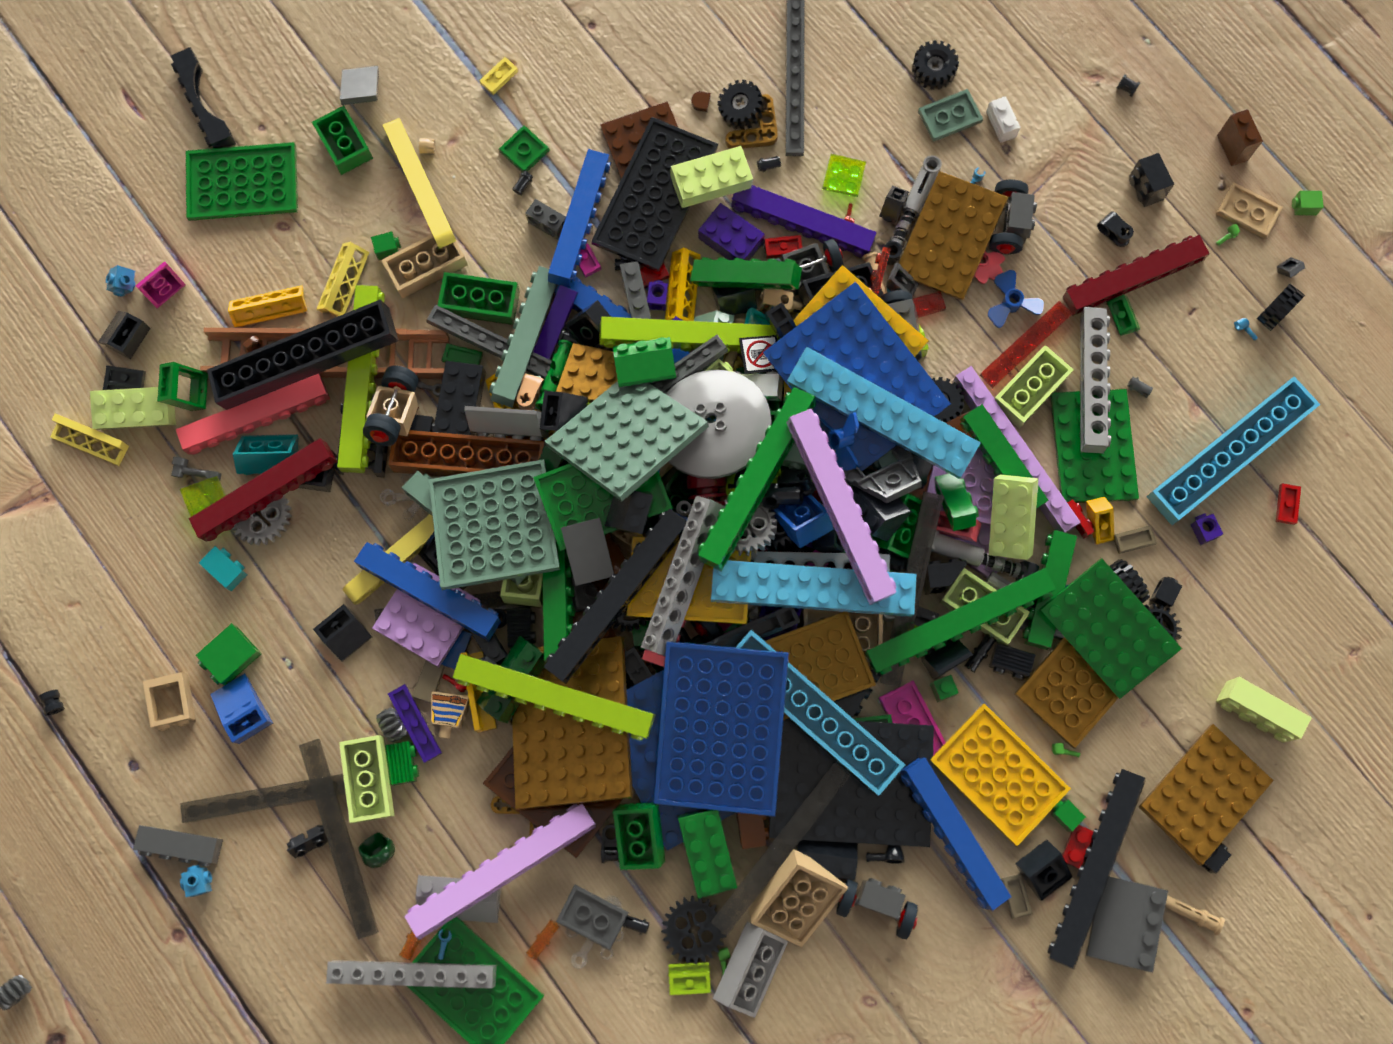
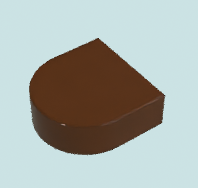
M702 91L694 93L691 98L692 107L695 110L707 112L711 93Z
M258 336L250 337L242 344L245 353L261 348L263 341Z

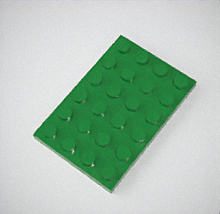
M295 142L186 151V218L188 221L298 212Z
M1127 389L1110 390L1108 400L1111 402L1110 411L1108 412V418L1111 419V426L1108 429V435L1111 436L1110 447H1107L1104 454L1081 452L1080 391L1054 392L1050 399L1059 488L1066 502L1073 499L1075 503H1086V501L1105 497L1108 502L1138 500L1139 493ZM1092 395L1094 398L1099 399L1097 395ZM1092 412L1095 416H1100L1098 413ZM1093 429L1094 433L1100 434L1098 430Z
M571 464L533 477L561 552L566 550L561 527L600 518L604 535L618 531L604 526L613 495ZM658 471L635 490L654 497L649 518L660 515L664 511L667 512L669 508L673 510Z
M1102 558L1040 608L1119 699L1182 650V647Z
M455 917L445 923L440 929L443 930V939L449 936V931L452 934L451 940L447 942L443 960L438 959L441 947L438 931L412 963L496 965L495 987H407L469 1044H505L545 995L462 920Z

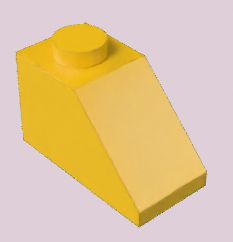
M1105 497L1086 501L1087 519L1092 522L1094 527L1092 535L1095 544L1115 540L1114 508Z

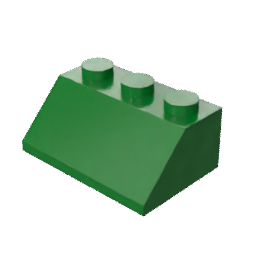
M660 337L655 340L613 346L619 387L676 378L670 337Z

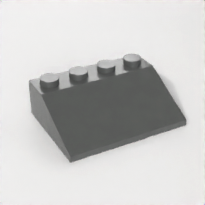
M1109 877L1093 919L1086 956L1153 973L1168 890Z

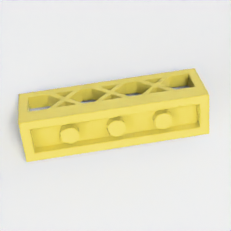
M352 242L342 244L316 310L322 313L329 312L337 317L346 313L369 255L368 251ZM355 250L363 254L359 262L354 260L353 254ZM349 267H353L355 272L354 277L351 279L347 275ZM346 283L348 292L342 296L340 287L341 284ZM336 300H340L342 306L340 312L332 308Z
M56 413L52 418V421L57 423L50 436L52 439L117 466L120 465L129 448V445L125 442ZM62 427L68 429L69 436L58 437ZM84 435L86 442L80 445L76 444L75 437ZM101 442L103 449L96 452L93 451L91 444ZM115 448L120 450L116 460L110 458L108 451Z

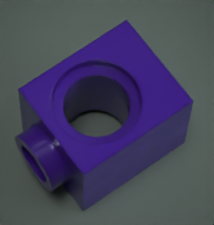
M659 280L649 282L647 298L649 310L666 311L668 283ZM656 292L663 294L660 297L653 296Z
M1206 513L1195 517V522L1190 524L1200 545L1223 535L1214 514L1208 516ZM1203 524L1209 527V532L1203 529Z

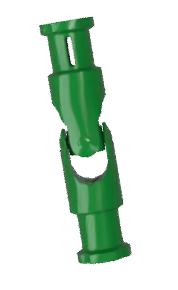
M560 340L558 342L559 348L552 358L550 370L540 390L541 396L535 404L536 408L542 411L544 391L556 392L573 345L568 340Z

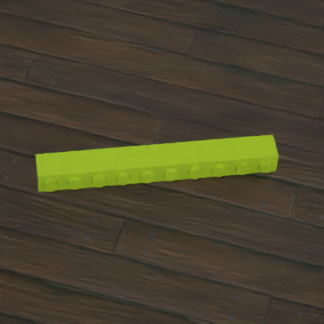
M356 285L353 310L378 300L384 302V293H382L379 286ZM379 349L348 361L337 468L341 472L365 473V467H368L369 464L367 449L370 448L371 442L364 436L363 427L372 403V395L376 391L374 376L378 372L376 357H379Z
M601 317L600 345H604L607 348H613V346L655 340L660 337H670L672 349L691 351L692 349H697L715 335H718L729 350L728 352L737 351V353L741 354L739 338L776 335L771 325L621 317Z
M462 654L459 656L453 678L458 679V684L469 686L470 683L475 684L478 690L488 692L489 689L496 691L495 695L507 698L510 695L516 697V702L526 704L529 701L535 703V708L546 710V707L554 709V714L565 717L567 713L573 715V720L583 723L585 719L593 721V726L602 729L604 725L612 727V732L621 735L625 731L631 733V738L640 741L643 740V737H649L655 714Z

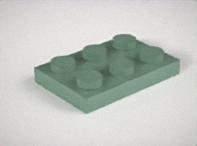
M968 89L918 109V113L933 142L983 121V117Z

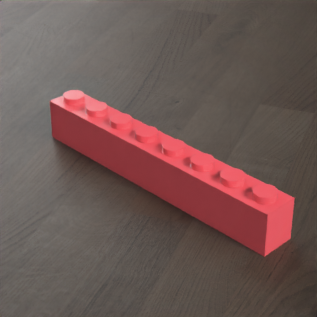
M318 373L175 430L182 450L188 455L200 453L204 448L216 447L222 441L233 440L240 434L251 433L255 431V428L269 426L278 419H287L296 412H305L314 405H323L330 399L322 377Z

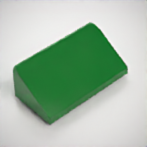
M1125 294L1107 302L1120 336L1140 330L1130 301Z

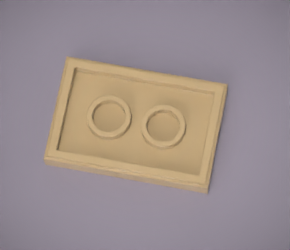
M1233 182L1216 215L1266 239L1283 207Z

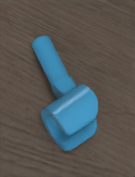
M977 167L970 183L976 184V182L982 181L985 171L982 175L977 174L979 167Z
M1242 318L1234 322V326L1238 331L1244 329L1254 341L1258 338L1250 329L1248 319Z
M443 930L439 931L438 936L441 940V947L438 959L443 960L445 947L452 938L450 931L446 939L442 938Z

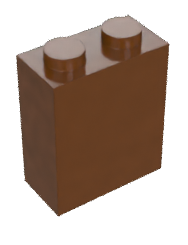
M1248 109L1230 115L1217 134L1231 167L1247 162L1263 142Z

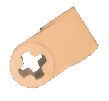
M527 373L524 374L516 398L520 410H534L538 397L541 394L543 378Z

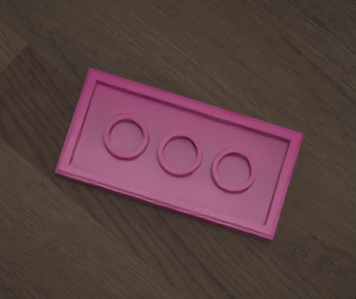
M914 680L878 698L886 715H891L892 723L934 726L933 755L946 743Z

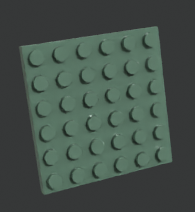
M617 381L544 442L553 452L617 499L623 501L705 431L709 425L706 420L649 383L619 387Z
M544 460L429 479L440 588L442 590L560 570L556 538L533 478L546 473Z

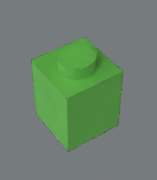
M1299 191L1292 199L1294 214L1317 215L1324 208L1322 191Z

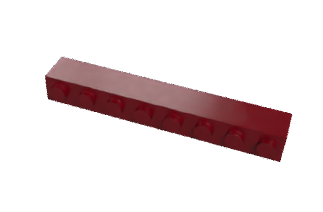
M1200 234L1195 237L1191 235L1184 238L1178 244L1175 242L1169 244L1164 250L1160 251L1157 249L1145 258L1140 256L1134 259L1133 263L1128 265L1126 263L1121 264L1114 271L1110 272V270L1101 273L1100 277L1095 279L1090 277L1083 281L1081 285H1071L1066 289L1063 299L1071 315L1074 316L1081 313L1084 307H1096L1204 261L1210 253Z
M319 438L188 519L199 539L206 542L212 541L222 532L231 530L240 521L249 519L253 513L265 509L271 502L280 500L284 494L298 489L302 483L314 479L320 472L329 470L333 464L337 463V460L328 443Z

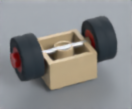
M398 365L389 366L385 370L381 381L382 387H377L363 427L364 436L371 442L382 446L395 444L398 435H408L419 406L415 395L418 385L417 375L410 369Z

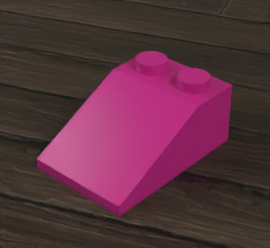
M164 261L135 286L158 309L186 284Z

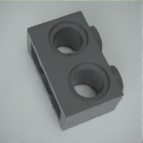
M535 199L525 213L527 222L559 240L566 216Z

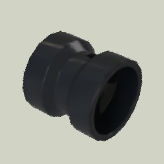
M58 690L47 691L38 696L40 703L44 705L43 711L45 716L57 714L65 709L63 702L59 700L60 693Z

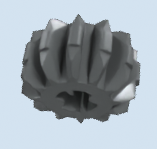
M390 707L377 715V723L388 741H398L407 734V730L395 709Z
M17 975L0 987V1008L2 1010L10 1009L25 998L32 988L29 984L30 982L22 975Z

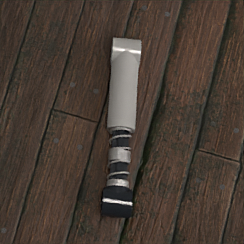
M931 155L925 158L902 208L904 215L898 221L896 230H894V236L884 246L882 260L887 265H895L900 259L904 245L903 241H906L905 237L911 230L912 221H915L914 218L919 217L940 171L941 160L937 156ZM928 166H932L935 169L931 170L928 168ZM924 179H927L923 190L920 189ZM888 251H894L896 255H890Z
M922 527L916 544V548L921 551L935 552L952 559L960 558V561H966L967 564L976 567L982 564L985 565V568L988 566L991 567V570L1001 571V573L1006 572L1009 576L1015 577L1016 581L1039 570V566L1035 563L1027 561L1012 563V561H1006L1003 557H994L989 555L988 552H984L983 548L939 534L937 530L929 527Z

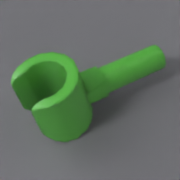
M1237 224L1227 228L1229 234L1216 242L1218 246L1226 240L1238 236L1240 229Z
M1064 743L1052 744V751L1055 755L1065 754L1080 757L1079 752L1064 749Z
M727 947L720 949L718 953L722 965V975L727 967L725 960L731 958Z

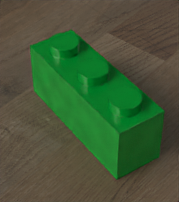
M951 474L936 476L935 492L952 530L956 531L976 526V518L979 517L978 509L972 504V496L970 492L966 491L964 479H958Z

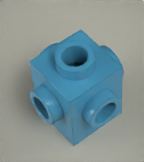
M119 265L109 269L105 281L107 284L106 290L113 292L116 296H125L131 293L136 284L134 281L135 271Z
M199 865L188 867L187 872L181 873L180 885L182 890L185 891L186 897H195L212 892L210 884L212 882V875L207 868H200Z

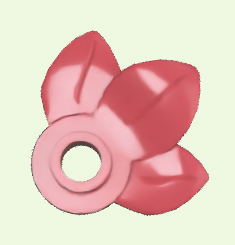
M985 252L982 258L984 263L979 264L975 278L981 284H985L988 278L994 280L997 275L1003 273L1000 264L1006 258L999 252Z

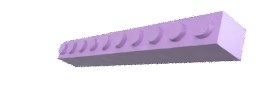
M970 366L957 374L952 383L956 382V388L962 389L961 395H964V400L969 408L973 410L983 404L1032 477L1039 479L1038 485L1049 500L1039 508L1054 530L1067 533L1080 523V520L973 367Z
M811 408L789 417L786 422L869 605L896 593V584L887 573L888 567L886 562L880 558L878 553L879 547L870 536L869 525L862 519L860 506L855 504L853 491L844 480V471L841 467H838L836 454L828 445L827 434L824 431L822 432L819 426L820 420L818 415L813 413Z
M583 804L572 805L563 816L557 815L549 821L550 824L544 828L540 826L533 830V835L528 838H520L514 843V847L509 850L508 848L501 850L497 853L498 857L495 859H488L479 865L480 868L476 871L466 872L457 883L451 882L438 895L434 893L427 897L424 904L420 906L417 904L407 911L408 914L404 917L416 938L422 939L596 828L595 823Z

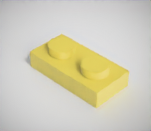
M504 57L479 80L480 84L494 95L518 73V68Z

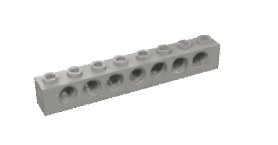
M1084 307L1080 315L1081 452L1104 454L1107 447H1110L1111 436L1108 435V429L1111 426V419L1108 418V412L1111 407L1108 395L1110 394L1111 386L1107 379L1110 376V366H1107V361L1110 358V349H1107V344L1110 341V333L1107 332L1110 316H1107V308ZM1092 395H1097L1099 399L1094 398ZM1092 412H1096L1100 416H1095ZM1093 429L1098 430L1100 434L1094 433Z
M695 497L641 648L665 656L666 642H676L704 563L698 557V548L702 542L705 543L710 527L712 525L715 526L718 520V513L725 506L711 499Z
M751 551V561L758 563L772 561L775 564H786L787 562H793L795 565L805 566L806 563L812 562L815 564V567H824L827 563H833L835 568L844 569V566L850 563L846 553L757 551V554ZM879 554L880 558L884 559L887 564V572H890V554Z
M333 960L328 962L326 983L493 988L496 984V965Z

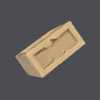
M180 672L143 681L150 728L166 731L170 729V726H187L190 724V721L196 720L188 674ZM179 685L184 715L159 720L154 690Z

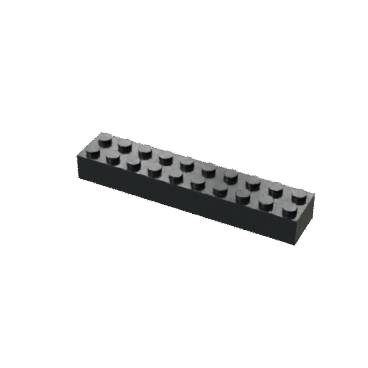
M378 300L209 368L207 372L215 403L228 410L396 343L399 339L389 307L381 300Z

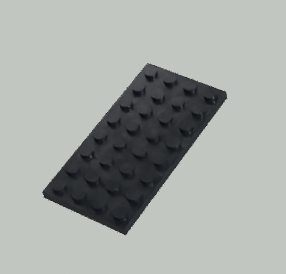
M651 117L594 234L591 244L630 261H638L640 265L659 272L690 206L681 208L670 177L671 166L715 154L718 149V143Z

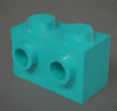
M214 546L199 564L226 589L232 592L248 574L243 571L245 567L238 560L234 562L230 559L231 554L225 548L219 549Z

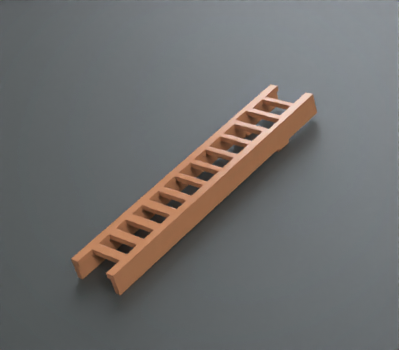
M204 328L203 332L208 336L209 341H222L220 362L222 364L230 360L231 341H241L240 356L246 354L242 344L252 336H258L263 341L262 347L268 345V342L279 341L306 329ZM396 329L399 340H409L408 369L413 371L418 379H443L444 369L431 368L433 343H449V334L443 330ZM396 343L390 345L389 366L395 365ZM415 343H428L426 368H413ZM338 365L319 373L322 378H346L347 367H339ZM200 366V370L207 372V369L214 366ZM378 368L377 375L374 378H383L387 368Z

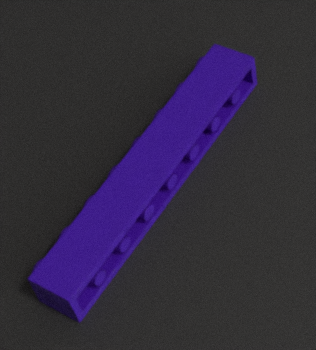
M754 185L750 189L734 193L731 201V207L738 212H746L756 219L762 218L772 225H780L788 231L799 232L806 238L819 240L822 244L827 240L834 239L841 251H849L859 258L870 253L877 234L873 230Z

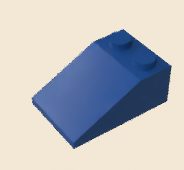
M812 495L803 496V504L779 505L777 509L771 510V512H775V518L788 537L799 548L833 530L831 519L825 507Z

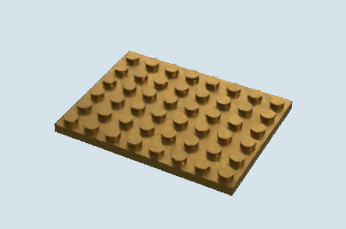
M618 636L601 639L567 684H564L546 668L542 670L538 678L627 705L624 638ZM544 646L538 647L540 650L544 652ZM529 701L526 704L520 703L512 716L516 809L633 798L628 732L624 731L623 735L612 732V727L604 725L602 729L593 726V721L585 719L583 723L573 720V715L567 713L564 717L554 714V709L546 707V710H541L534 707L535 703Z

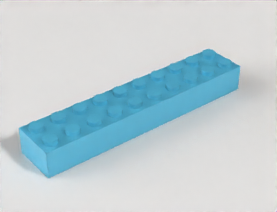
M808 347L805 348L787 380L790 386L815 396L817 401L846 417L850 413L856 412L858 423L958 479L962 477L981 443Z
M1295 376L1292 377L1146 497L1171 525H1174L1315 410L1320 403Z
M728 560L722 571L713 568L711 602L911 617L914 615L916 574L887 572L896 584V593L869 605L853 569Z
M752 630L735 647L775 651ZM788 662L784 713L879 796L905 764Z

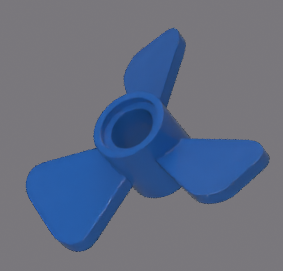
M1008 270L995 277L994 283L1005 297L1001 304L991 307L987 315L997 328H1002L1008 314L1018 311L1020 307L1035 315L1042 314L1044 307L1042 299H1024L1023 293L1019 289H1015L1016 272L1014 270ZM1009 298L1015 299L1017 303L1010 302Z
M856 412L849 414L843 428L835 430L825 420L819 418V426L822 432L824 431L827 434L829 447L836 450L838 467H841L843 471L856 468L858 461L849 448L854 443V434L859 429Z

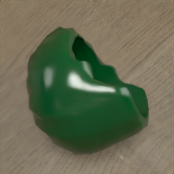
M375 833L364 840L358 847V850L366 866L379 868L392 859L395 853V846L388 837L381 833Z

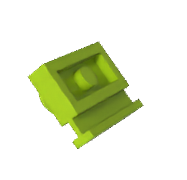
M709 962L668 964L670 995L711 993Z

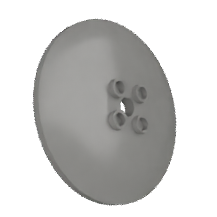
M726 370L697 372L677 382L666 393V395L704 420L709 416L717 418L714 423H708L709 427L669 461L676 469L690 476L714 479L730 476L746 468L749 459L755 456L758 443L760 441L763 442L766 429L771 425L769 405L761 390L752 381L734 372Z

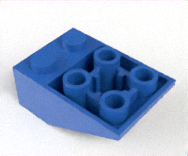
M245 673L210 694L221 723L232 743L241 744L273 724Z

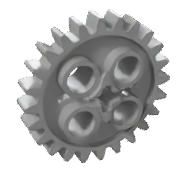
M285 494L280 500L271 502L265 509L260 511L271 523L270 527L255 512L250 515L249 519L234 525L232 530L236 531L235 535L241 536L240 539L244 542L247 540V543L251 545L255 542L258 546H260L261 541L267 545L268 539L275 542V535L281 538L280 531H287L284 525H290L286 518L292 517L290 513H287L292 508L286 505L289 503V500L284 498ZM277 511L276 516L270 519L271 513ZM262 524L261 530L256 532L257 525Z
M761 502L742 535L747 538L739 540L732 554L738 550L739 556H741L743 551H746L747 556H749L752 550L757 554L758 548L764 551L765 544L770 546L771 540L775 539V533L777 532V519H774L775 512L765 508ZM755 526H762L763 528L758 529Z

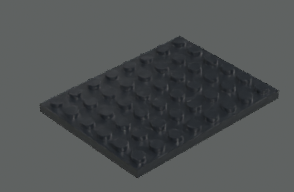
M791 718L783 720L776 815L770 816L769 838L930 847L931 821L929 822L924 817L923 808L913 799V792L910 787L903 783L900 772L878 796ZM856 721L905 764L904 767L918 758H926L933 769L931 758L933 757L934 726Z

